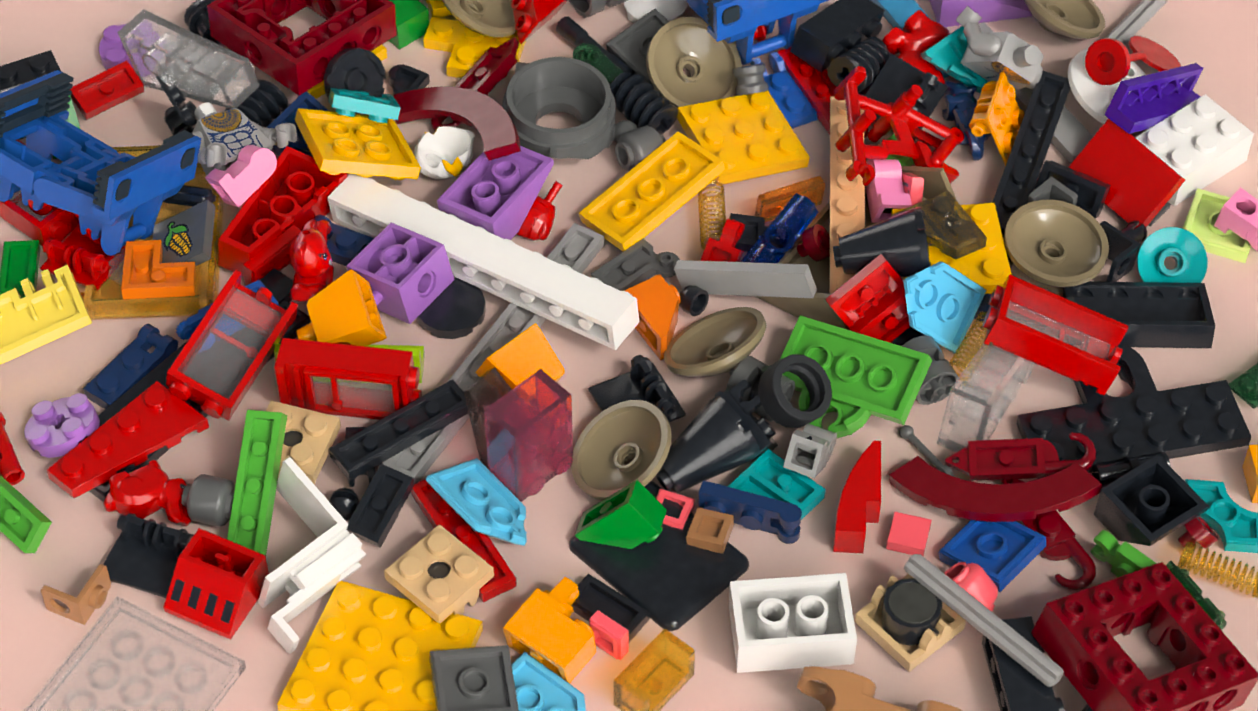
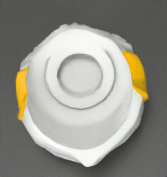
M453 126L438 127L433 134L424 132L422 138L418 139V144L415 145L414 156L421 167L420 173L436 180L447 179L453 176L457 177L471 162L475 134L467 129Z

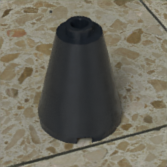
M912 208L839 238V246H833L836 268L843 267L845 274H857L880 254L885 257L900 277H910L930 267L931 261L929 262V248L922 208Z
M718 396L709 400L670 446L668 456L656 475L657 480L665 490L673 489L679 493L702 483L703 480H709L750 462L760 455V448L750 430L745 432L739 423L742 421V418L722 397Z

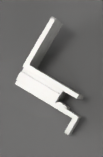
M288 457L282 463L276 490L318 538L265 577L258 604L263 609L285 591L290 593V598L286 601L287 605L271 616L267 629L286 652L291 654L297 648L299 637L287 623L332 590L338 582L345 580L361 567L358 561L364 558L366 553L361 549L362 543L353 533L350 534L347 531L348 523L292 458Z

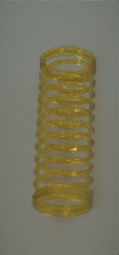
M713 180L709 184H716L721 188L710 186L697 193L700 245L703 250L706 247L704 241L708 242L707 238L719 239L721 237L723 229L720 228L724 227L726 222L724 186L717 180ZM715 188L720 190V192L709 191L702 194L707 189ZM709 193H717L714 196H706ZM717 202L718 204L708 205L707 203ZM709 207H719L718 209H706ZM708 212H719L717 214H708ZM710 216H719V218H715V219H711V218H707V217H710ZM710 221H720L718 223H708ZM712 225H718V226H720V227H716V228H709V226H712ZM711 230H720L719 232H708Z
M986 311L978 314L955 354L950 359L949 363L952 367L955 365L961 372L969 374L968 377L963 376L955 370L958 376L967 379H959V384L971 382L980 364H982L988 351L993 346L992 342H990L989 346L983 344L987 329L982 327L983 321H980V319H985V317L981 316H986Z
M1187 541L1178 563V569L1181 568L1183 570L1187 565V572L1193 569V573L1196 575L1200 570V577H1203L1207 572V580L1213 575V582H1216L1220 577V585L1226 580V587H1229L1233 582V590L1237 589L1240 583V593L1246 587V595L1250 594L1253 589L1252 597L1258 598V571L1251 584L1255 566H1252L1245 580L1249 566L1246 563L1238 578L1242 561H1239L1231 577L1235 558L1232 559L1225 573L1229 556H1226L1218 572L1222 559V553H1220L1211 570L1216 551L1212 552L1205 567L1209 548L1206 549L1198 566L1203 546L1199 547L1191 564L1196 543L1193 544V542Z

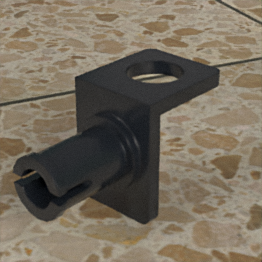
M1106 221L1100 223L1109 243L1107 258L1113 261L1106 282H1117L1133 269L1141 246L1139 242L1144 241L1147 237V229L1144 224L1133 230L1139 224V221L1130 222L1121 231Z

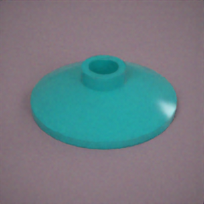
M1178 227L1162 228L1150 234L1142 243L1137 256V268L1143 282L1201 283L1208 267L1207 253L1202 242L1190 231ZM1166 257H1172L1175 260L1174 269L1169 270L1165 267L1164 260Z

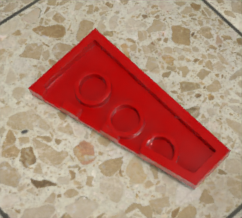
M156 381L48 468V477L71 497L76 498L109 481L110 477L117 474L116 471L128 465L134 464V466H137L147 461L148 455L164 446L170 449L182 442L181 437L193 431L200 433L208 429V419L181 398L173 395L160 382Z

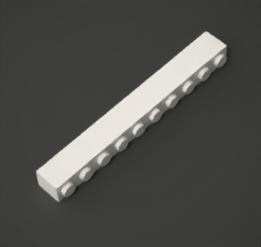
M350 174L327 197L334 222L373 238L392 222L440 242L445 246L454 277L614 350L620 346L640 322L637 298L633 297L630 293L606 285L597 278L579 273L568 265H561L552 261L539 252L525 249L509 239H503L488 232L480 226H474L460 220L453 214H447L433 208L426 202H420L406 196L397 189L388 188L377 183L372 178Z

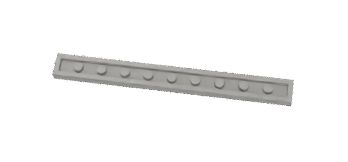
M574 223L547 258L561 265H568L573 270L583 273L604 246V236ZM510 303L449 379V381L453 379L471 399L474 410L387 459L382 464L413 477L415 480L413 484L418 483L492 389L475 373L487 357L535 323L540 328L546 318Z

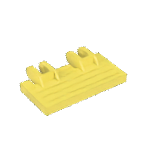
M68 265L54 270L57 283H55L49 269L42 271L41 279L46 288L37 292L33 283L28 278L20 281L26 296L24 298H21L16 288L0 295V365L92 324L75 278Z

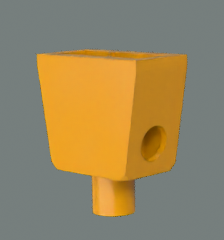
M352 269L308 300L306 306L311 323L297 330L299 340L368 346L387 338L369 281Z
M536 323L487 357L475 372L515 410L521 411L530 403L536 401L547 416H549L564 404L563 399L553 388L565 374L564 367Z

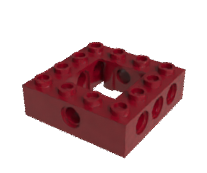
M215 0L207 5L211 37L298 96L324 81L327 65L334 55L343 49L358 47L372 51L397 35L395 4L389 0ZM305 7L326 19L320 25L310 27L307 33L295 40L293 38V31L287 26L282 27L278 24Z
M1163 562L1046 603L1031 632L1032 636L1053 662L1063 669V674L1093 711H1230L1244 704L1258 681V672ZM1151 623L1147 631L1148 638L1155 647H1160L1176 666V669L1148 680L1113 636L1121 633L1123 636L1129 635L1132 629Z

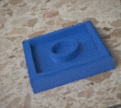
M970 520L938 552L940 561L951 567L959 562H965L966 564L977 563L996 584L998 592H1001L1047 546L1046 536L1016 521L988 522Z

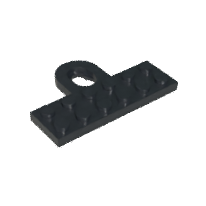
M1122 343L1118 345L1119 348L1123 349V352L1116 365L1120 366V372L1118 373L1120 378L1132 388L1133 392L1125 397H1113L1107 393L1101 395L1096 392V387L1086 386L1082 381L1079 380L1077 382L1074 380L1083 404L1020 414L1016 423L1022 439L1043 438L1050 441L1058 452L1059 461L1079 460L1084 456V446L1079 441L1071 440L1069 438L1070 433H1081L1088 436L1096 449V459L1087 470L1089 473L1093 472L1092 467L1094 465L1122 461L1125 456L1133 455L1134 458L1165 452L1169 459L1249 446L1252 437L1227 380L1157 391L1142 356L1133 348Z

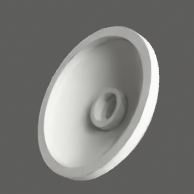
M1087 48L1080 51L1070 62L1068 81L1079 104L1092 117L1104 124L1108 120L1104 114L1120 82L1113 85H1100L1092 80L1085 67ZM1131 62L1129 72L1123 80L1146 74L1137 64Z

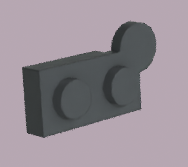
M643 238L591 273V277L597 278L615 289L624 291L650 279L655 274H660L662 277L676 275L674 267L680 259L671 252L656 254L653 251V246Z

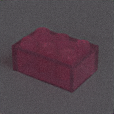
M539 369L484 410L488 469L520 502L528 496L536 495L545 483L557 474L561 475L569 469L573 462L572 395L542 369Z

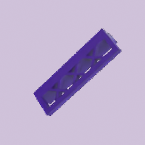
M1194 63L1123 80L1120 82L1104 115L1129 134L1150 129L1201 97L1193 91V88L1204 68Z

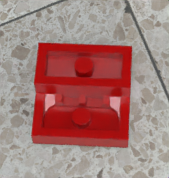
M882 254L825 299L853 332L891 343L910 327L903 279Z

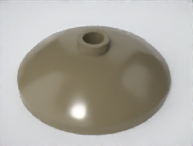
M442 0L456 20L479 34L489 37H508L517 31L511 0Z
M1024 0L1030 13L1040 26L1049 32L1076 39H1090L1098 37L1105 28L1104 16L1092 0Z
M682 17L668 22L656 32L648 46L646 67L649 79L653 87L661 92L662 97L667 98L670 105L675 106L677 109L682 106L733 97L736 93L735 88L738 86L737 78L733 76L732 70L733 68L742 67L734 42L728 44L724 39L717 42L707 32V26L709 25L702 18ZM683 68L689 70L690 77L683 73Z
M1038 200L1021 206L1009 218L1004 232V244L1007 254L1016 267L1032 279L1047 285L1070 287L1092 280L1103 269L1109 253L1108 239L1099 222L1085 210L1064 201Z
M735 307L710 314L692 323L672 339L667 350H665L664 361L671 372L686 377H705L727 373L738 366L759 345L766 331L765 318L759 310L751 307Z
M642 400L620 402L598 414L582 431L572 453L571 470L578 487L590 497L598 500L610 497L635 480H638L645 487L658 474L670 450L672 437L667 417L655 405Z

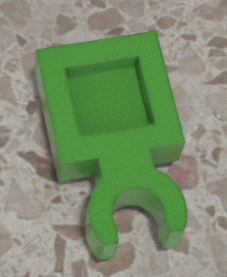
M1102 530L1093 539L1096 545L1091 549V554L1100 561L1110 563L1112 565L1111 572L1117 578L1156 564V562L1125 541L1120 545L1116 538L1106 530Z

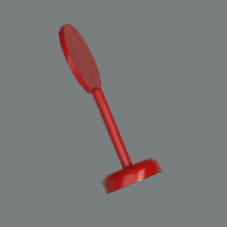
M1133 36L1128 41V45L1133 53L1129 54L1126 46L1117 39L1102 38L1095 41L1088 48L1085 55L1087 73L1093 81L1100 85H1113L1121 82L1127 76L1133 61L1142 60L1160 72L1181 67L1178 59L1169 50L1142 36Z

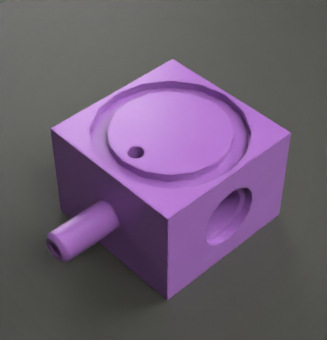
M392 222L346 266L347 271L352 269L369 281L379 311L408 324H411L455 280L444 244Z

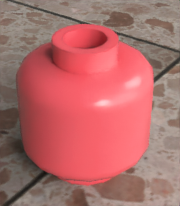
M959 562L944 573L991 612L994 610L998 588L977 563L966 564L965 562Z

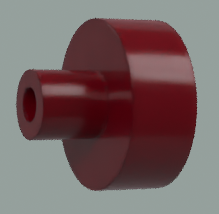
M819 224L804 230L802 233L803 243L797 245L799 255L801 257L809 255L816 262L830 257V235L827 230Z
M1200 515L1184 525L1187 531L1178 538V541L1186 550H1189L1197 542L1203 548L1208 549L1218 540L1216 533Z

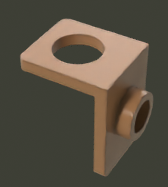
M99 564L77 597L44 585L41 593L46 609L85 625L95 609L101 608L107 598L108 590L111 587L107 566ZM54 599L62 601L69 609L60 606Z

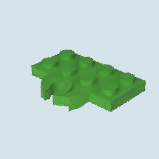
M801 315L780 358L781 360L792 354L805 355L815 360L825 370L832 389L830 407L822 417L809 424L823 428V417L829 412H838L837 420L828 426L829 431L837 433V438L855 433L865 425L871 415L904 425L932 363L929 354ZM784 372L783 375L795 382V391L801 392L799 398L800 411L807 410L810 399L805 383L797 375L791 372Z

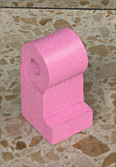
M247 145L239 152L237 161L225 171L214 168L205 179L224 203L239 208L274 173L277 159L275 154L269 149Z
M869 159L867 164L874 168L875 178L865 189L871 222L878 223L891 217V213H883L885 208H911L912 203L910 194L904 191L900 162L892 159Z
M1240 187L1223 205L1214 226L1223 233L1230 229L1244 240L1246 239L1251 247L1258 251V200Z

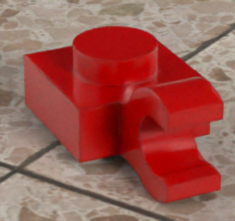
M727 219L720 239L717 240L709 237L700 261L740 262L744 251L736 248L735 245L741 238L746 224L734 219Z

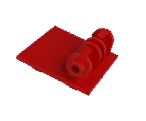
M78 224L63 242L56 238L45 241L43 252L46 253L48 259L40 269L42 271L49 269L50 273L55 275L54 270L68 265L76 283L99 290L124 261L125 246L121 248L119 253L112 256L107 255L102 250L101 244L92 242L86 234L83 235L81 233L80 224Z

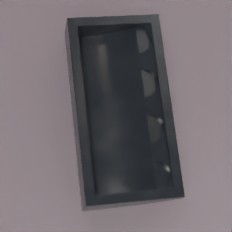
M1088 281L1077 286L1063 287L1064 298L1128 325V331L1120 343L1129 347L1212 348L1215 322L1205 283ZM1067 336L1068 344L1080 347L1081 342Z

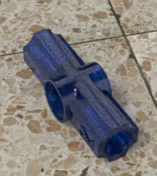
M795 193L767 229L758 237L755 244L740 262L779 263L819 213L815 203L806 196ZM772 235L779 238L782 248L774 247L770 243L769 236Z

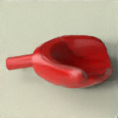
M555 181L544 199L539 196L536 197L517 235L533 241L547 239L554 223L556 207L551 203L562 188V184Z

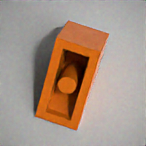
M659 274L624 291L637 298L640 322L635 329L661 361L664 359L665 350H667L678 322V304L681 302L675 286L672 284L668 285Z

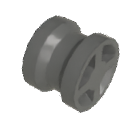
M764 63L732 69L733 76L738 81V86L735 88L736 95L753 94L769 90L768 83L764 81L763 74L766 71Z

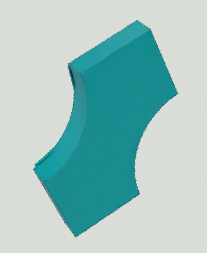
M1185 479V482L1209 506L1208 510L1200 516L1219 535L1223 542L1224 551L1258 553V513L1248 511L1236 504L1229 497L1224 482Z

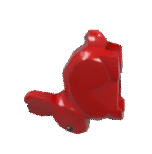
M157 460L149 461L148 465L130 473L124 471L110 477V492L103 502L106 511H116L124 515L133 513L136 517L144 519L160 509H165L166 515L171 522L178 523L183 527H187L192 522L187 514V508L182 505V494L187 483L182 478L170 480L167 473L161 469Z

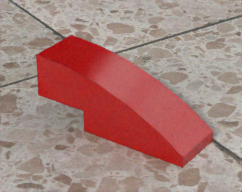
M873 441L851 470L845 483L837 510L833 552L863 554L866 523H879L881 508V441Z

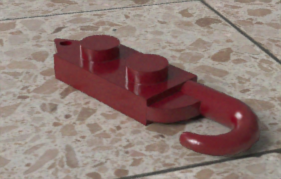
M516 37L496 48L490 47L454 87L474 90L488 96L491 90L500 80L508 75L510 69L518 62L515 58L519 46ZM443 115L431 118V127L433 131H436L438 127L442 126L458 127L461 122L454 120L449 124H443L448 117Z
M1074 432L1069 434V438L1079 441L1085 449L1084 456L1079 460L1059 461L1055 446L1043 438L968 441V446L947 457L945 464L968 475L970 481L1034 479L1057 473L1076 462L1087 471L1096 459V449L1088 436Z
M1006 479V480H1001V481H1002V484H1013V483H1022V482H1024V481L1019 480V479ZM1057 510L1037 514L1035 519L1016 521L1046 536L1047 546L1039 553L1042 558L1061 561L1072 557L1080 567L1082 576L1076 580H1069L1060 574H1056L1054 579L1061 586L1067 589L1079 590L1092 584L1096 577V566L1093 559L1075 538L1076 534Z

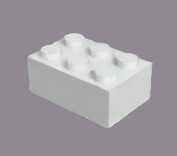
M1205 94L1135 138L1186 180L1168 201L1175 207L1194 195L1197 188H1205L1246 162L1254 133Z
M846 573L730 581L728 608L737 673L796 669L808 666L823 667L854 664L857 636Z

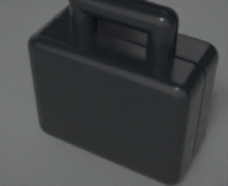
M653 481L645 486L656 498L661 487ZM664 498L662 505L667 509L665 515L678 519L683 507L676 502ZM692 512L683 530L662 524L663 530L654 541L650 543L643 542L633 549L581 541L575 535L569 541V549L573 554L623 596L649 611L650 619L667 631H675L681 628L728 588L730 581H736L749 568L748 558L729 542L723 554L688 545L686 536L695 516Z

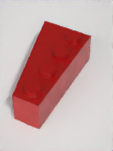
M286 146L277 159L274 173L248 198L218 239V265L232 272L236 269L243 276V264L248 260L250 261L292 225H295L302 231L304 225L317 215L326 216L331 212L327 197L347 178L348 173L331 175L320 171L313 157Z

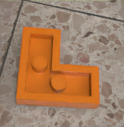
M161 240L126 241L121 286L123 300L195 296L197 274L195 262L162 263L163 247Z

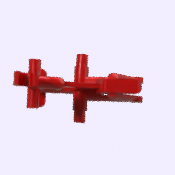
M861 66L855 67L834 90L835 99L845 100L848 130L836 141L835 146L841 152H846L851 146L852 164L846 170L847 179L852 181L860 174L863 179V185L867 186L875 178V170L870 164L866 163V158L884 160L889 155H902L913 158L915 166L944 168L951 184L959 176V172L945 164L944 161L956 145H959L964 140L963 132L956 127L950 129L912 109L916 101L923 94V90L919 85H912L894 103L890 102L888 104L858 94V86L866 78V69ZM876 115H879L881 117L867 133L868 139L876 143L882 136L887 135L893 129L896 140L883 139L877 146L865 145L863 132L876 120ZM918 127H924L945 139L941 140ZM928 146L934 148L935 150L932 152Z

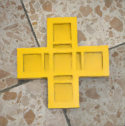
M432 17L423 41L424 48L451 52L446 66L447 76L462 78L490 47L496 48L513 37H516L518 40V35L516 31L508 37H489L465 27L457 20ZM526 41L522 44L519 43L515 56L518 62Z

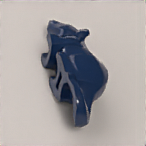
M945 81L944 85L948 86L944 96L947 109L942 110L943 118L946 121L955 122L956 126L953 127L959 128L965 137L960 145H970L973 161H979L983 158L984 142L992 134H984L978 137L971 133L969 127L977 105V100L974 97L977 87L975 85L967 87L962 83Z

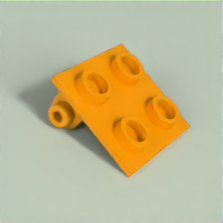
M1001 72L998 82L991 80L983 85L969 127L971 133L978 137L984 134H992L1006 166L1025 113L1018 106L1013 85L1009 84L1005 72Z

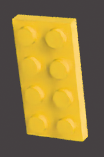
M677 131L578 214L583 224L596 233L603 235L604 239L624 252L645 238L723 173L726 168L722 159Z

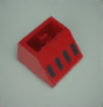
M198 528L178 557L164 603V611L231 640L260 597L265 577L269 575L266 556Z

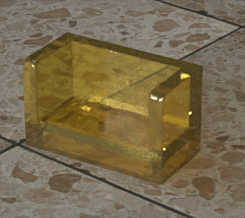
M664 628L614 679V706L621 711H660L694 676L695 650Z

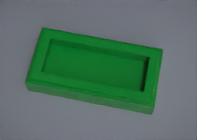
M39 240L4 242L0 270V295L16 288L21 298L26 297L20 281L26 278L33 283L35 290L37 289L41 251Z

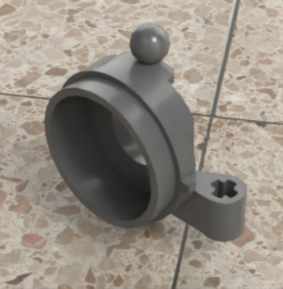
M550 57L531 63L517 62L515 75L508 84L502 102V107L507 111L517 130L520 146L549 158L590 159L605 148H609L612 141L618 143L620 136L624 132L637 128L633 122L628 120L615 124L616 104L607 79L592 65L573 58ZM551 112H566L577 117L581 125L572 128L553 129L539 126L537 122L544 115Z

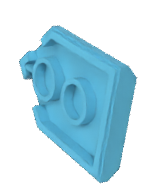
M940 261L903 280L909 325L924 336H931L936 343L957 354L987 290Z
M478 458L427 476V483L475 532L525 546L527 542V534L524 530L526 507Z
M525 651L512 663L519 711H586L585 697L582 692Z

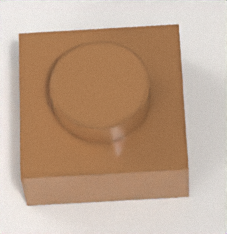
M697 508L686 536L687 544L723 554L734 527V515Z

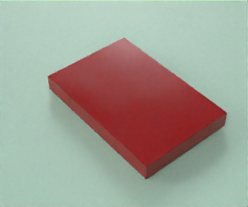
M1109 118L1068 167L1111 185L1104 203L1128 224L1132 221H1139V224L1134 229L1141 224L1147 227L1186 181L1137 138L1127 133Z

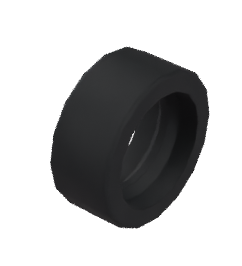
M792 354L770 365L761 375L758 387L760 402L765 412L774 422L786 428H800L822 417L830 407L832 398L831 382L825 370L815 360L805 355ZM784 372H791L797 375L805 383L810 399L807 410L800 411L786 400L781 388V378Z

